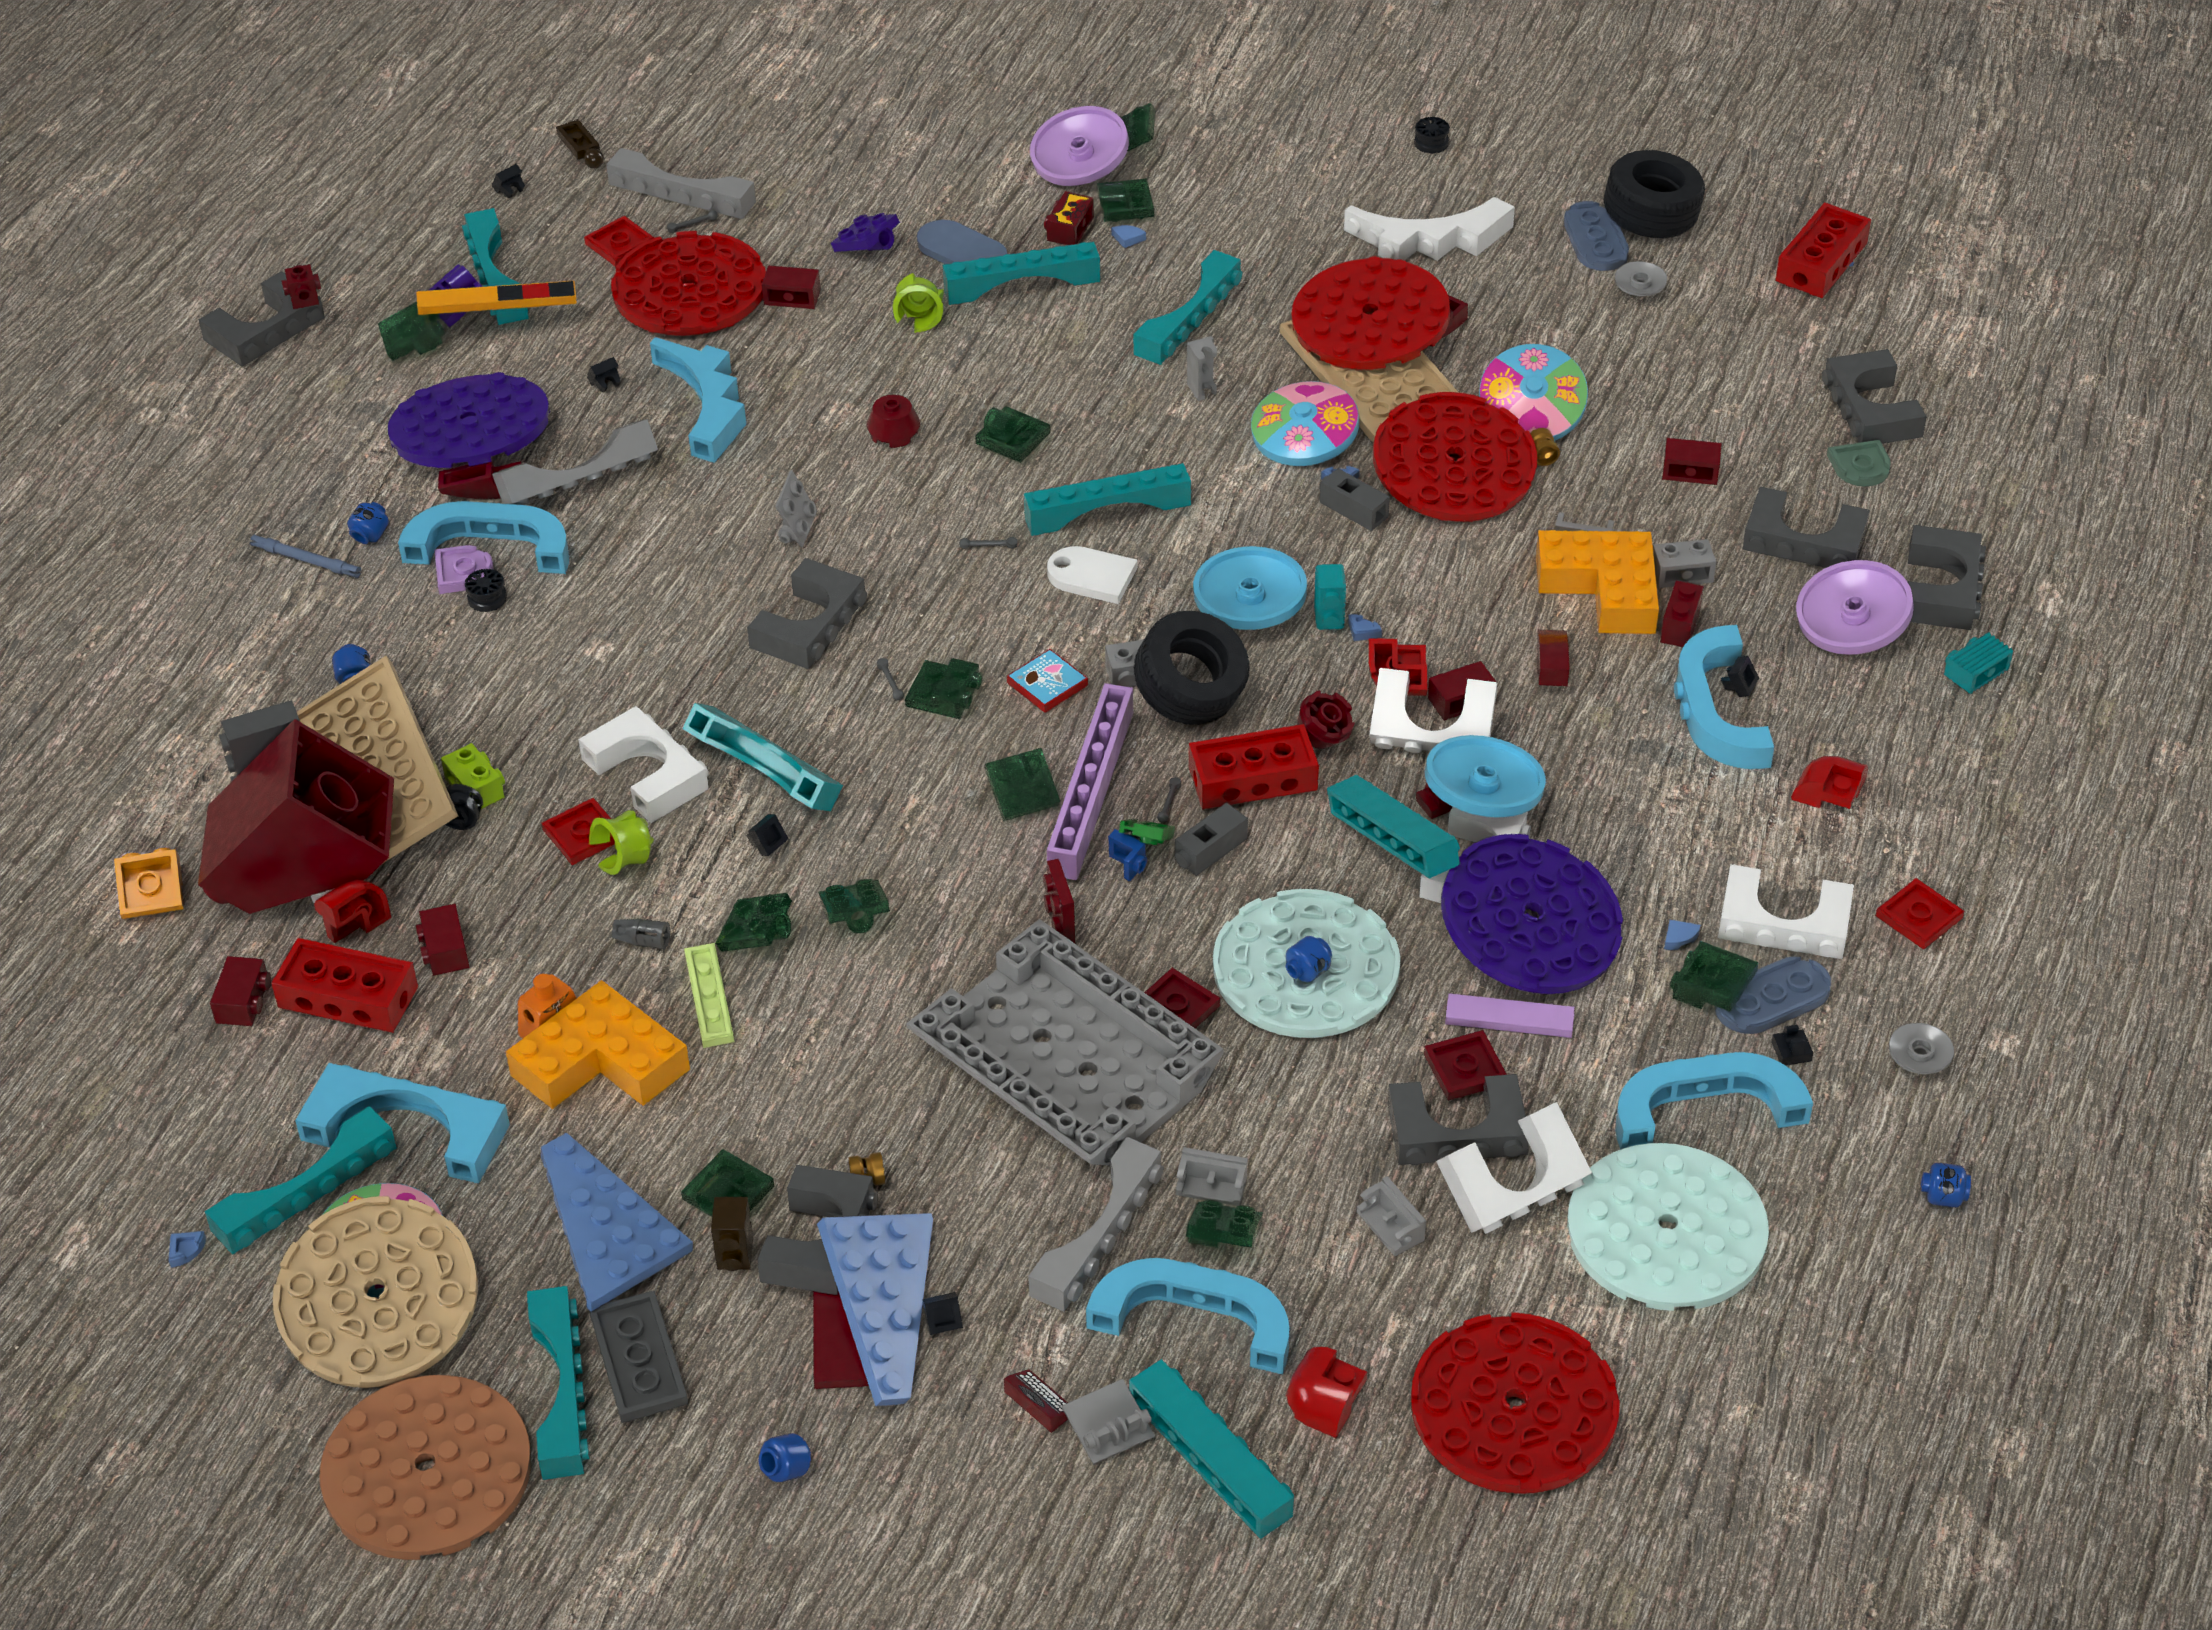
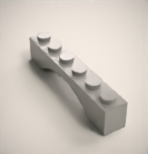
M620 148L606 164L609 185L709 211L714 210L717 213L743 219L756 203L753 181L733 176L714 179H695L677 176L654 166L643 153Z
M648 419L614 429L608 441L594 456L574 468L548 470L524 463L498 471L492 475L503 504L525 505L530 503L529 497L538 495L540 499L554 494L553 489L562 486L563 490L577 486L579 485L578 479L584 477L587 478V481L603 476L602 471L611 468V471L614 472L627 467L626 462L632 459L636 463L650 459V453L657 451L658 448Z
M1129 1137L1124 1139L1111 1158L1113 1189L1105 1210L1093 1226L1080 1237L1062 1247L1043 1254L1028 1276L1030 1297L1065 1312L1071 1301L1076 1302L1078 1300L1083 1284L1088 1277L1092 1278L1095 1275L1102 1256L1105 1253L1109 1254L1111 1252L1116 1236L1120 1230H1126L1136 1207H1141L1144 1204L1151 1185L1157 1184L1160 1181L1164 1167L1161 1166V1151Z

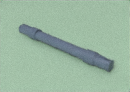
M255 534L250 539L253 540L250 542L251 546L262 548L273 554L278 553L329 569L341 575L346 574L355 578H359L361 575L359 572L361 567L347 564L346 561L331 559Z

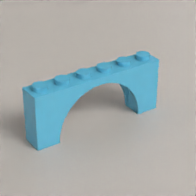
M328 1063L295 1120L301 1141L330 1148L339 1134L342 1123L368 1106L376 1113L389 1110H411L424 1113L439 1121L450 1134L448 1149L444 1156L449 1177L478 1184L510 1126L506 1105L498 1101L484 1100L465 1093L446 1091L436 1086H425L406 1079L391 1078L377 1072L370 1073L353 1069L347 1065L341 1066Z

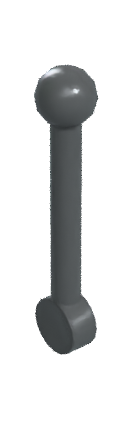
M712 210L707 215L678 224L669 223L667 229L669 233H674L679 228L708 219L716 220L718 214Z
M1009 537L1007 540H969L962 538L959 545L964 549L969 546H1007L1013 549L1017 547L1018 541L1014 537Z
M886 658L878 659L877 668L883 670L893 690V698L901 700L904 697V693L898 689L888 669V660Z
M1177 777L1169 780L1170 790L1163 810L1157 815V819L1161 823L1168 821V810L1175 791L1181 787V780Z

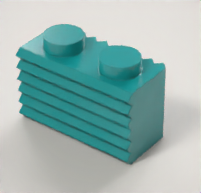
M1342 564L1317 565L1315 567L1314 593L1316 628L1319 630L1342 629L1345 627L1346 606L1344 566Z
M1990 632L1979 638L1973 637L1964 648L1959 651L1955 649L1948 654L1945 660L1944 675L1972 694L1973 691L1980 689L1985 683L1988 684L1993 678L1995 679L2001 673L2003 674L2005 671H2008L2013 650L2008 645H2004L2003 641L2000 642L1999 638L1996 639L1994 635L1991 636Z

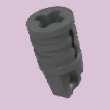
M641 918L614 920L612 938L631 943L634 946L664 950L668 946L670 939V924L668 922L644 920ZM645 932L657 933V936L646 935Z

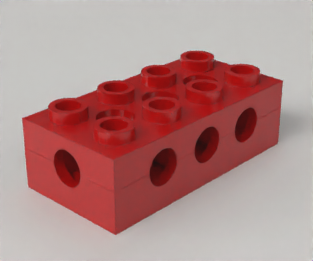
M1824 202L1779 255L1775 281L1810 295L1823 298L1867 245L1871 219Z
M1304 724L1189 743L1188 768L1202 810L1221 807L1225 803L1233 805L1318 790L1319 764Z
M297 938L271 983L278 1008L394 1033L418 989L413 962Z

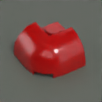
M1369 638L1368 664L1374 684L1377 686L1380 668L1409 671L1410 682L1407 696H1427L1426 645L1398 644V639Z
M1823 756L1814 759L1804 769L1791 796V800L1816 808H1820L1822 802L1825 801L1850 809L1865 783L1868 765L1839 756Z
M364 880L343 883L314 903L315 910L323 917L327 937L334 943L359 927L366 933H369L392 918L388 899L384 891L380 887Z
M1313 1347L1306 1352L1291 1377L1286 1392L1287 1402L1294 1412V1418L1337 1438L1351 1414L1354 1400L1367 1380V1371L1337 1359V1350L1328 1347Z

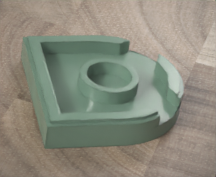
M1880 440L1828 447L1827 457L1836 474L1849 484L1864 487L1874 486L1882 483L1889 475L1891 461Z

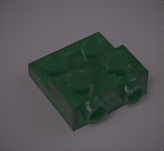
M416 301L379 322V330L389 358L395 361L414 349L422 355L442 344L441 336L445 335V331L438 321L440 315H418Z
M951 658L948 665L925 660L905 697V707L960 719L964 710L970 708L975 689L978 690L981 686L983 674L979 672V664Z
M1700 941L1695 950L1689 951L1686 955L1681 971H1676L1672 976L1670 988L1673 989L1672 998L1702 1009L1705 1003H1709L1731 1012L1757 973L1758 962Z

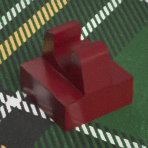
M1427 782L1425 789L1416 792L1417 803L1430 819L1450 812L1453 807L1441 800L1430 789Z

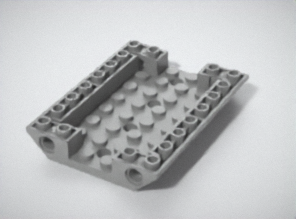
M1041 919L1033 923L996 953L997 970L968 993L962 996L951 988L906 1023L909 1030L1091 1165L1111 1166L1112 1156L1126 1137L1142 1142L1202 1092L1224 1053V1049ZM994 1004L1005 1006L1003 1009L990 1008ZM1038 1037H1047L1050 1039L1048 1042L1035 1041V1039ZM1084 1070L1096 1072L1093 1076H1083L1080 1073ZM1130 1104H1139L1142 1106V1108L1139 1110H1130L1127 1108V1106Z

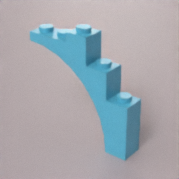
M655 337L650 342L652 363L670 370L684 379L695 390L702 402V410L698 421L688 435L691 456L715 463L746 426L744 404L737 402L739 399L737 378L730 376L732 373L730 354L728 351L708 345L699 351Z

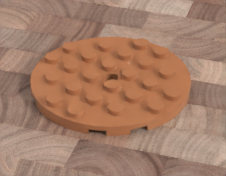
M429 1375L409 1378L372 1393L354 1406L335 1427L326 1443L320 1464L319 1477L323 1500L330 1517L341 1528V1532L353 1543L365 1550L381 1556L402 1560H421L422 1555L441 1552L443 1556L470 1547L471 1541L482 1536L487 1531L491 1534L514 1511L526 1490L530 1478L532 1464L530 1441L525 1424L514 1406L504 1396L487 1385L475 1380L450 1375ZM433 1459L435 1463L432 1468L425 1471L417 1469V1464H421L424 1461Z

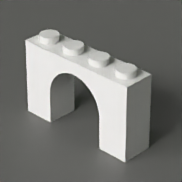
M1379 669L1369 734L1370 743L1375 744L1376 747L1381 749H1391L1393 746L1403 747L1408 752L1420 753L1422 750L1431 751L1440 742L1453 737L1467 735L1491 736L1497 682L1467 679L1463 711L1458 720L1446 729L1429 731L1415 725L1406 713L1405 708L1410 682L1409 671Z
M637 706L578 739L582 760L598 775L629 758L638 756L653 757L664 763L658 771L630 787L633 807L650 823L655 822L709 789L707 780L709 773L705 764L692 757L684 745H679L673 740L671 734L666 729L662 730L649 714H644Z
M1452 807L1449 814L1448 833L1454 837L1478 842L1502 834L1530 835L1531 826L1527 825L1528 812L1510 817H1485ZM1449 870L1430 879L1422 874L1420 898L1441 903L1442 887Z
M1730 864L1718 934L1719 939L1837 959L1843 958L1854 888L1853 884L1823 880L1819 904L1815 912L1802 919L1788 920L1773 916L1759 903L1757 892L1761 869Z
M1557 1102L1518 1120L1536 1160L1534 1179L1525 1191H1512L1501 1186L1492 1177L1475 1142L1436 1161L1471 1233L1483 1229L1485 1234L1503 1226L1500 1219L1508 1215L1511 1216L1512 1220L1530 1212L1528 1205L1536 1201L1539 1206L1549 1203L1557 1198L1556 1191L1564 1188L1566 1193L1584 1185L1582 1178L1592 1174Z

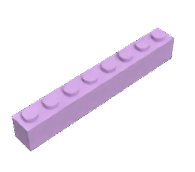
M1104 683L1047 848V861L1059 859L1066 879H1078L1133 715V688Z

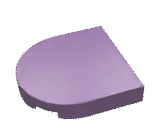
M466 545L435 550L439 594L466 591L465 579L471 573L481 569L494 570L491 555L488 552L477 550L475 546Z

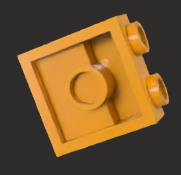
M158 848L153 853H127L122 858L114 859L119 910L122 919L184 909L180 857L176 849Z

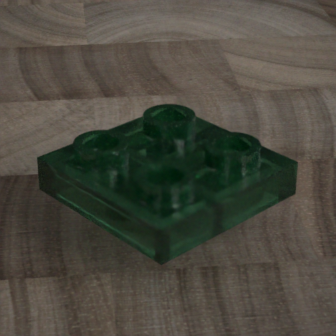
M1151 102L1144 106L1136 107L1132 112L1122 117L1119 116L1123 120L1129 136L1127 152L1153 140L1156 109Z
M1147 178L1097 183V193L1104 222L1154 217V205Z
M1007 406L1002 410L992 407L985 416L984 428L975 435L977 445L1021 463L1051 433L1050 424Z
M1042 748L985 764L984 769L1003 822L1060 805L1061 801Z
M861 879L854 885H832L827 887L825 891L818 892L820 904L829 924L845 921L848 928L857 934L865 933L872 927L874 923L873 915L890 912L888 899L878 880ZM855 912H865L860 919H851Z
M787 893L738 899L715 944L721 952L770 946L774 940L788 938L791 933V921L787 911L792 903L791 898Z
M722 1149L681 1191L682 1200L712 1217L714 1197H748L749 1209L751 1211L774 1187V1178Z
M1216 1200L1198 1201L1187 1224L1186 1237H1188V1243L1218 1248L1220 1243L1252 1248L1262 1225L1263 1212L1255 1211L1253 1207L1246 1205L1229 1207L1223 1206L1221 1202Z

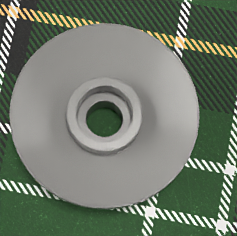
M1642 261L1629 262L1617 269L1615 283L1622 291L1628 294L1651 296L1665 288L1667 275L1663 269L1655 264Z
M1910 1023L1899 1027L1893 1032L1889 1041V1052L1899 1066L1910 1072L1934 1074L1949 1066L1953 1059L1954 1046L1949 1036L1939 1028L1925 1023Z

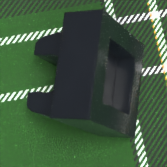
M517 163L495 175L492 187L496 193L502 192L507 198H511L514 193L511 186L516 187L519 192L523 191L525 184L521 178L522 170Z
M612 357L590 366L587 379L591 386L596 385L601 392H605L607 390L605 380L612 381L615 387L619 385L620 377L617 371L619 365L615 358Z
M1749 656L1738 657L1734 665L1726 669L1728 677L1721 678L1724 688L1726 690H1736L1739 697L1749 696L1759 680V676Z
M775 814L766 815L747 834L751 845L758 849L761 856L771 855L789 839Z
M1798 1025L1785 1026L1782 1033L1773 1034L1771 1043L1780 1063L1787 1066L1812 1061V1048L1804 1030H1799Z
M956 1292L922 1299L927 1329L930 1335L963 1328Z

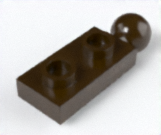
M579 119L556 127L558 137L577 160L584 158L585 164L593 169L599 168L603 164L604 156L600 151L599 143Z

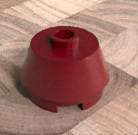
M886 395L874 402L866 426L871 439L875 443L881 441L889 443L890 448H897L911 443V437L915 433L918 434L920 419L911 402L906 397Z
M1321 690L1316 691L1302 701L1297 725H1305L1312 747L1317 749L1329 748L1344 742L1350 737L1355 722H1352L1350 714L1352 706L1338 693L1329 695L1321 693Z

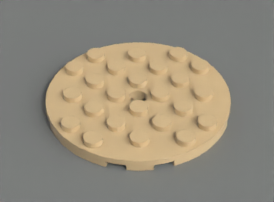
M389 1196L358 1199L340 1205L321 1215L308 1225L309 1230L296 1243L292 1242L280 1263L281 1269L277 1282L273 1287V1311L281 1337L289 1351L306 1369L327 1381L339 1385L360 1388L382 1387L413 1378L442 1360L458 1343L471 1321L478 1295L477 1268L466 1239L451 1220L448 1221L444 1216L437 1213L433 1207L412 1199L404 1201L390 1199ZM376 1284L385 1287L378 1299L367 1295L368 1289Z

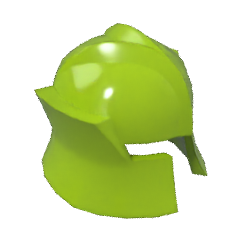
M914 273L903 278L896 287L897 295L893 301V314L896 322L898 323L906 314L907 318H915V333L932 329L942 319L944 289H937L930 280L915 277Z
M627 810L614 819L595 818L590 827L589 845L610 842V833L615 840L617 855L613 854L598 864L604 872L615 875L626 865L646 863L654 838L650 835L648 823L645 819L636 816L634 811Z

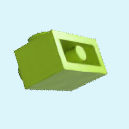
M473 743L441 757L443 772L447 782L450 785L462 784L475 789L483 798L482 808L505 798L502 786L505 784L503 774L498 768L494 769L491 766L484 751L479 752Z

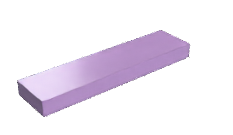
M1448 994L1445 1024L1572 1038L1575 1007Z

